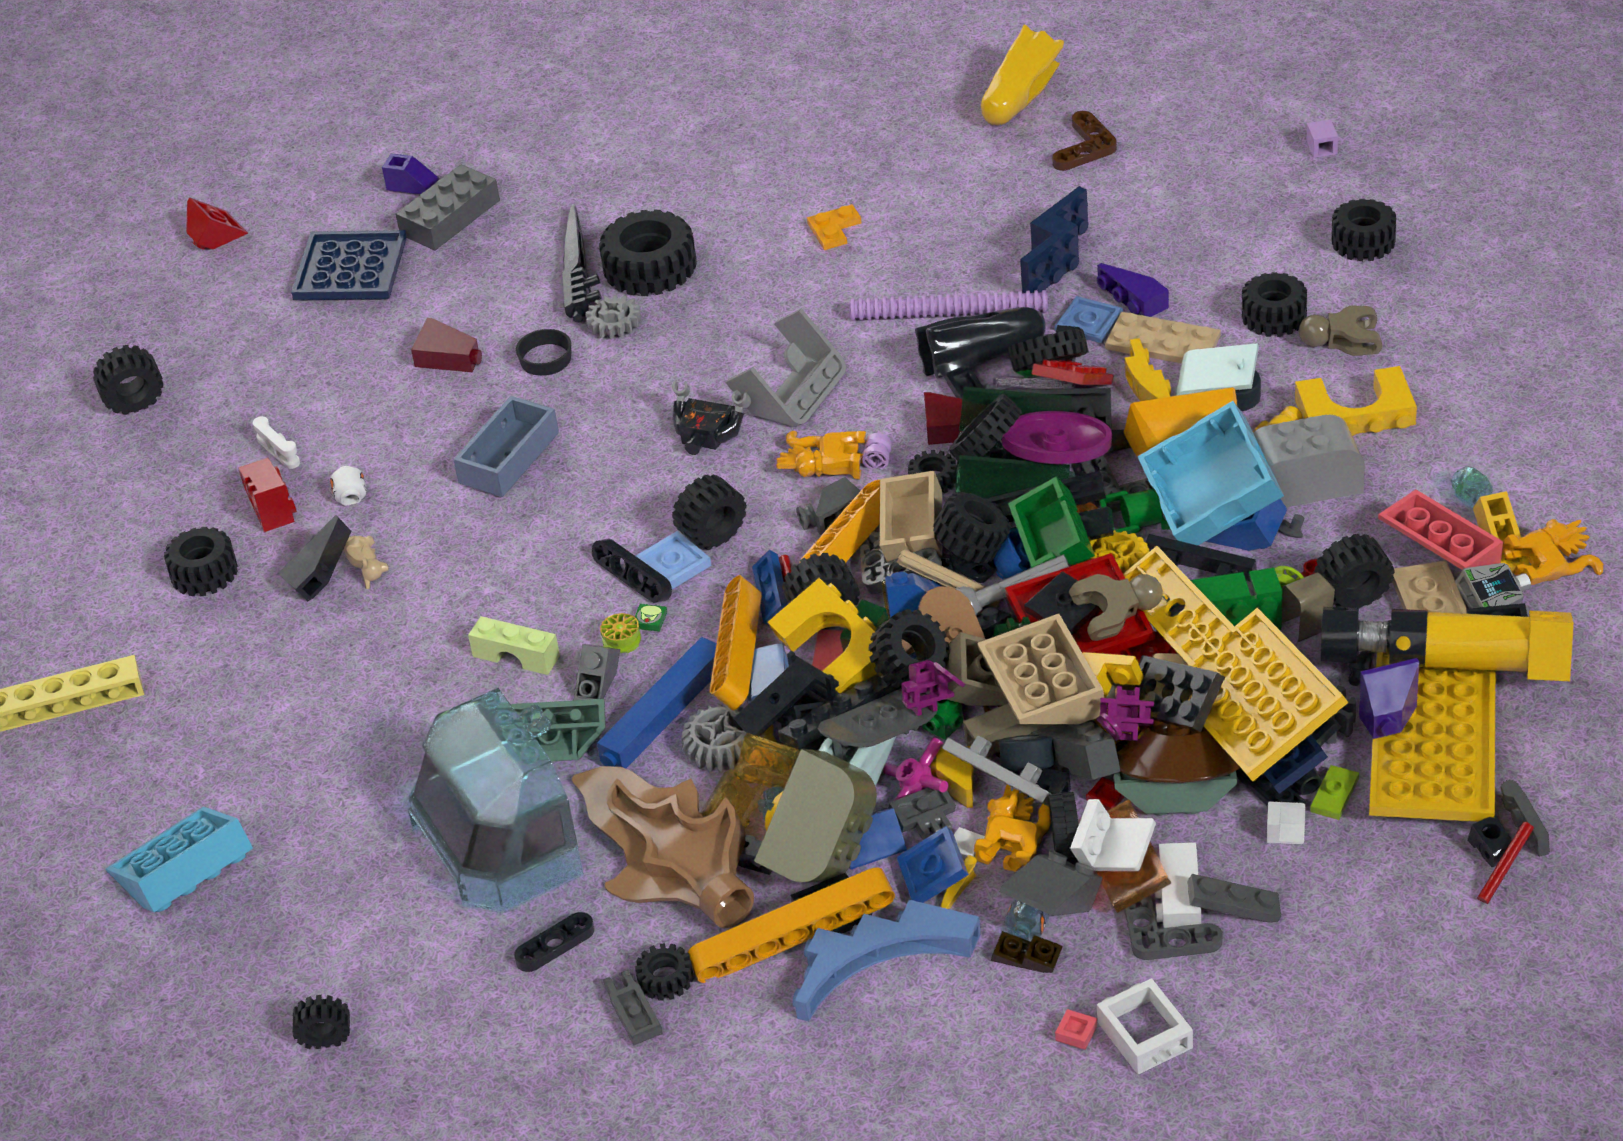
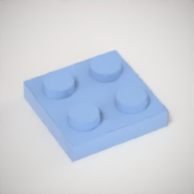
M678 531L636 555V557L665 576L670 581L672 589L712 566L710 557Z

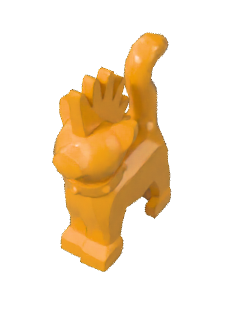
M796 431L786 434V443L793 449L789 448L788 453H780V458L776 459L777 469H794L795 472H798L803 477H810L814 474L818 477L822 474H848L854 479H860L862 473L860 464L863 463V454L859 453V443L865 444V431L831 432L823 436H806L803 438H796ZM810 447H817L820 451L815 450L812 452Z
M1551 519L1546 523V527L1532 531L1524 537L1518 538L1514 534L1507 535L1502 547V553L1506 560H1514L1521 557L1528 558L1531 565H1516L1514 575L1527 574L1531 585L1580 573L1586 566H1591L1595 574L1601 575L1604 564L1600 558L1592 554L1581 555L1570 563L1562 555L1563 553L1569 557L1571 552L1577 554L1578 548H1586L1587 544L1583 541H1588L1589 536L1582 534L1586 531V527H1578L1581 520L1565 525L1559 523L1556 519Z
M1006 784L1003 796L998 799H991L988 802L987 809L990 812V816L987 817L988 823L984 839H977L974 845L977 861L989 865L1001 848L1012 852L1011 855L1005 856L1003 860L1004 869L1016 872L1023 865L1025 866L1036 856V851L1040 847L1042 838L1049 830L1051 825L1050 808L1044 804L1041 805L1038 810L1037 823L1024 821L1030 820V813L1033 812V806L1030 805L1034 803V799L1031 797L1027 798V795L1022 792L1019 794L1020 791L1015 788L1011 791V786Z

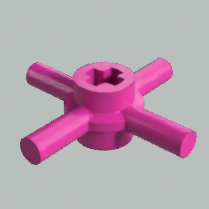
M933 737L919 761L909 758L899 766L890 763L885 764L883 773L896 777L901 788L894 801L926 788L939 792L947 791L948 782L935 778L931 774L929 767L943 745L941 740Z

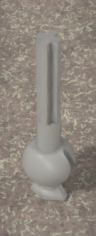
M1063 554L976 592L971 587L966 586L955 589L962 592L969 599L977 616L982 613V607L1006 597L1005 587L1067 568L1069 565Z

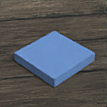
M1076 296L1055 325V331L1057 325L1080 327L1084 331L1086 340L1102 344L1113 329L1120 313L1123 312V308Z

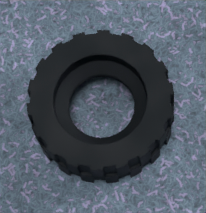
M1074 792L1049 794L1054 851L1067 856V860L1077 859L1070 849L1079 826Z

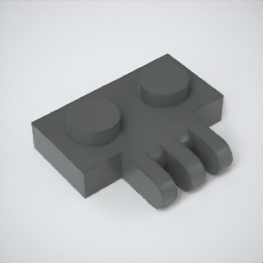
M926 788L890 802L888 808H894L902 833L916 828L924 840L931 836L929 830L932 834L939 831V825L942 828L947 826L952 831L951 823L946 815L955 812L956 805L948 791L939 792Z

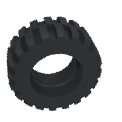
M654 209V211L641 210L638 213H628L626 217L621 216L617 218L614 224L610 223L600 238L599 249L604 277L612 287L615 286V289L620 292L626 290L628 295L634 296L636 293H640L641 296H648V293L660 295L666 289L670 292L676 289L677 284L683 285L687 281L686 277L690 278L696 268V252L691 227L680 216L677 215L675 217L672 212L667 211L664 213L661 210Z

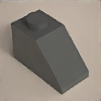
M846 477L822 489L816 511L817 531L820 535L828 529L860 492Z

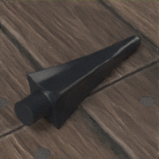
M1362 651L1357 656L1356 663L1348 665L1351 672L1348 681L1352 686L1360 684L1361 671L1370 669L1375 652Z

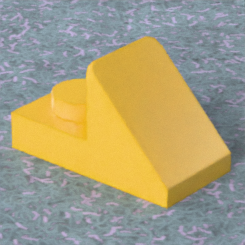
M1082 653L1103 688L1104 698L1107 697L1113 683L1140 685L1144 678L1135 656Z

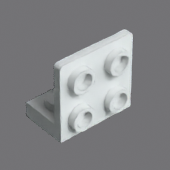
M1088 799L1070 849L1079 863L1094 868V871H1139L1156 822L1153 818H1110V815L1099 799Z

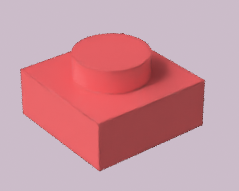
M1067 1009L1055 1032V1040L1086 1050L1097 1028V1018Z

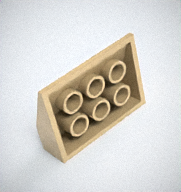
M1060 614L977 643L981 654L1020 724H1081L1100 716V698H1104L1103 688Z

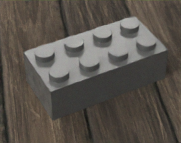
M460 164L396 213L399 230L406 231L408 239L436 251L500 201L497 181L493 177Z

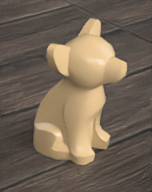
M350 536L343 552L351 565L362 569L365 587L370 589V582L380 578L382 573L389 570V566L387 563L376 559L375 549L371 548L375 543L372 536Z

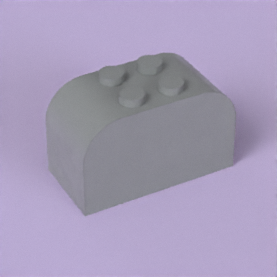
M1321 415L1268 425L1253 432L1284 494L1280 499L1286 507L1364 493L1365 463L1347 423L1342 418L1336 415Z

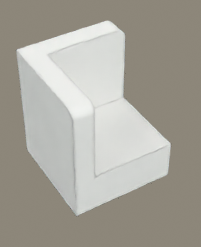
M1268 802L1267 843L1303 844L1305 804Z

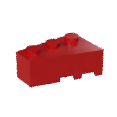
M265 458L238 467L242 484L264 532L295 522L293 513H296L297 510L292 497L288 498L289 492L285 482L282 481L278 466L274 467L270 459Z

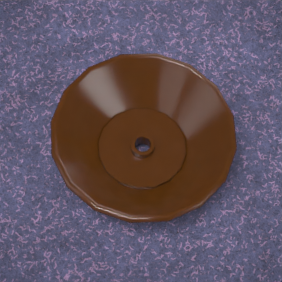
M1153 721L1152 725L1146 726L1138 732L1137 741L1127 740L1116 749L1120 772L1132 778L1151 782L1188 783L1207 781L1229 775L1240 769L1236 762L1204 727L1201 732Z

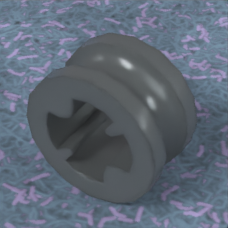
M810 503L806 504L805 508L801 506L796 508L798 520L804 530H807L809 525L817 526L816 513Z

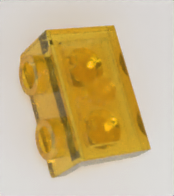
M747 733L744 737L739 760L733 770V775L746 783H757L768 787L773 792L781 793L785 789L801 750Z

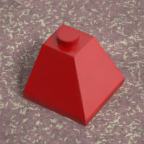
M190 197L187 200L186 233L193 239L192 243L198 248L205 250L207 247L214 250L248 234L226 210Z

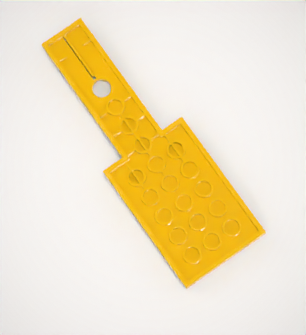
M1158 546L1123 573L1129 582L1134 577L1142 574L1156 577L1161 583L1163 597L1156 607L1144 611L1150 624L1188 666L1218 672L1225 677L1203 727L1252 781L1266 772L1284 755L1289 753L1295 746L1349 703L1341 692L1258 608L1236 626H1233ZM1174 604L1185 605V608L1178 615L1170 617L1171 612L1169 609Z

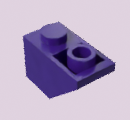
M390 153L382 166L387 191L422 194L439 181L438 176L411 155Z

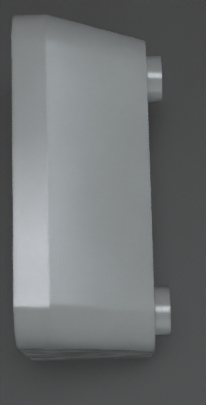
M802 308L774 323L790 343L784 351V358L787 365L792 369V373L776 392L770 388L754 367L729 378L725 382L733 392L738 390L741 393L740 401L744 398L745 393L750 396L751 404L747 409L751 414L791 427H797L806 423L846 372V363L843 357Z

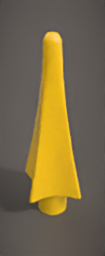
M967 855L965 857L964 863L969 875L946 889L940 907L950 909L965 888L976 877L973 870L977 859L974 856Z

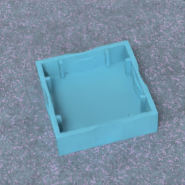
M1234 401L1202 418L1188 430L1166 439L1138 456L1150 485L1159 496L1161 509L1173 536L1178 541L1200 545L1284 496L1246 417Z

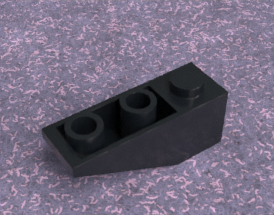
M335 515L278 574L307 602L310 601L329 583L352 531Z

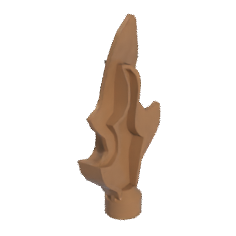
M601 766L575 774L572 777L573 784L584 796L588 817L591 822L611 838L625 853L627 866L616 878L605 882V889L625 901L635 903L680 901L702 910L705 915L721 928L733 927L746 918L754 903V893L736 876V869L746 843L745 828L734 807L726 797L713 814L703 817L699 812V793L692 779L681 782L674 787L658 788L647 783L633 771L623 767Z

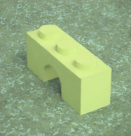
M480 616L468 634L472 655L475 658L498 663L503 654L509 652L520 660L523 669L548 675L560 657L557 637L553 633Z

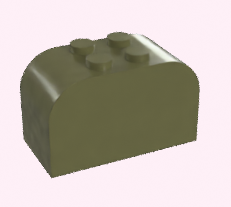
M801 749L754 862L796 882H823L845 873L850 867L851 862L858 857L861 850L859 843L863 834L871 827L873 821L871 815L876 805L877 792L872 778L864 770L825 751Z

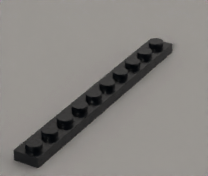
M994 607L986 608L981 614L976 616L985 639L993 636L996 625L1006 624L1007 618H1012L1011 614ZM915 652L909 655L913 659L917 660ZM880 672L876 673V675L857 683L855 687L845 693L836 695L833 700L812 709L810 713L802 718L791 721L788 726L778 731L780 742L796 749H801L823 736L818 730V726L822 721L879 699L893 691L900 690L902 686L895 688L892 686L891 681L886 683L882 680L883 675Z

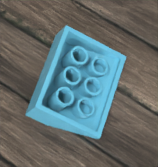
M203 806L107 867L106 871L144 909L151 912H161L170 907L171 901L180 895L185 896L192 893L197 888V884L205 879L210 880L221 873V869L228 864H235L246 857L245 853L252 850L253 847L238 818Z

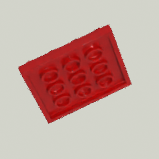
M1112 553L1005 587L1006 597L1019 622H1022L1023 617H1028L1031 623L1039 621L1025 612L1024 604L1062 571L1078 581L1097 574L1109 576L1113 580L1118 581L1126 579ZM1137 609L1134 616L1125 620L1122 630L1113 637L1093 641L1087 632L1091 620L1103 613L1102 610L1096 613L1072 635L1082 653L1113 654L1155 640V632L1144 611Z

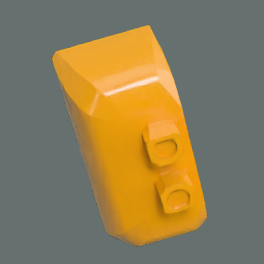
M1231 387L1158 398L1130 404L1124 434L1137 458L1166 439L1188 430L1199 420L1226 404L1234 401L1237 405L1235 388Z

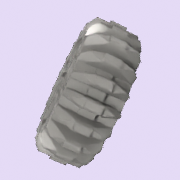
M720 703L715 708L708 705V709L705 711L698 709L697 716H689V721L684 723L681 740L683 751L688 756L691 764L696 763L699 769L706 765L709 773L714 767H718V770L722 773L725 766H729L733 771L735 763L744 767L745 759L752 760V752L760 736L753 741L733 719L743 710V707L731 710L728 707H723Z

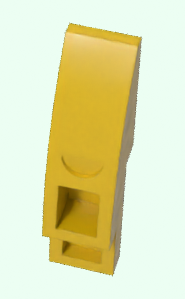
M1140 338L1130 339V357H1125V377L1133 393L1140 401L1172 397L1170 396L1171 386L1169 379H1164L1161 369L1154 370L1153 364H1148L1150 362L1148 349L1143 348Z

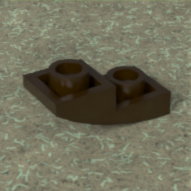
M1002 931L990 961L1042 973H1053L1063 946L1033 935L1030 942Z

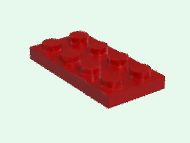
M1043 360L1042 364H1033L1032 369L1033 375L1081 385H1111L1114 374L1106 373L1107 368L1095 365L1082 366V363L1070 360Z

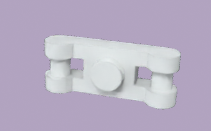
M260 416L255 418L253 426L257 432L256 438L258 443L286 468L293 469L298 467L300 459L296 455L297 447L295 442L286 441L281 433H276L270 427L266 417Z

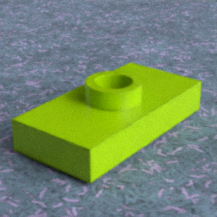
M1330 765L1310 806V812L1340 820L1359 780V772Z

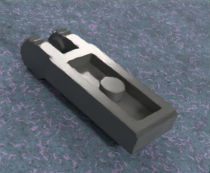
M1510 779L1505 782L1503 781L1501 783L1502 804H1504L1505 810L1511 813L1514 825L1520 827L1523 822H1528L1534 827L1525 842L1526 846L1529 849L1534 847L1539 857L1548 855L1550 853L1549 833L1525 792H1523L1517 781Z
M629 970L621 972V979L626 987L617 990L614 981L610 977L603 979L610 1002L633 1045L663 1034L661 1024L638 982L635 983Z

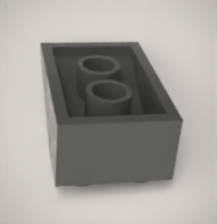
M1050 851L1049 854L1035 856L1001 886L999 892L1051 916L1084 913L1092 909L1103 877L1094 874V868L1082 863L1071 864L1066 861L1067 856Z

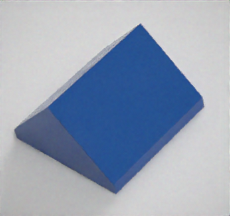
M884 808L872 813L873 821L871 827L862 836L859 843L861 850L858 857L851 862V870L907 851L894 808Z

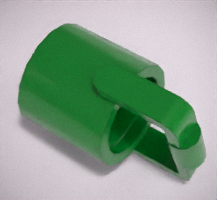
M1154 489L1128 494V491L1108 494L1106 499L1099 500L1100 508L1107 507L1106 503L1120 500L1121 514L1126 527L1116 529V532L1138 533L1140 528L1162 522L1161 505Z

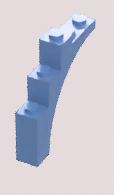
M909 900L904 911L898 913L896 921L863 914L859 924L853 926L850 936L817 928L813 938L808 939L806 942L804 956L807 957L808 967L805 971L804 983L801 989H796L792 1000L793 1007H796L797 1019L809 1022L820 1003L837 986L852 975L874 964L916 954H951L971 957L981 935L979 916Z

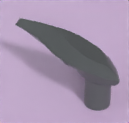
M1295 514L1291 523L1287 520H1282L1278 531L1290 537L1303 538L1301 528L1305 518L1302 515Z

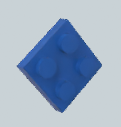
M947 826L896 857L911 900L921 903L926 902L969 875L953 831Z

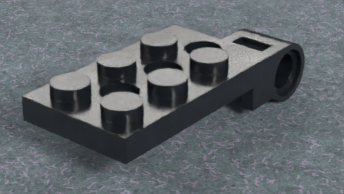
M1142 655L1138 664L1144 678L1140 685L1133 686L1140 688V701H1154V706L1151 707L1150 719L1201 732L1225 677L1218 672Z

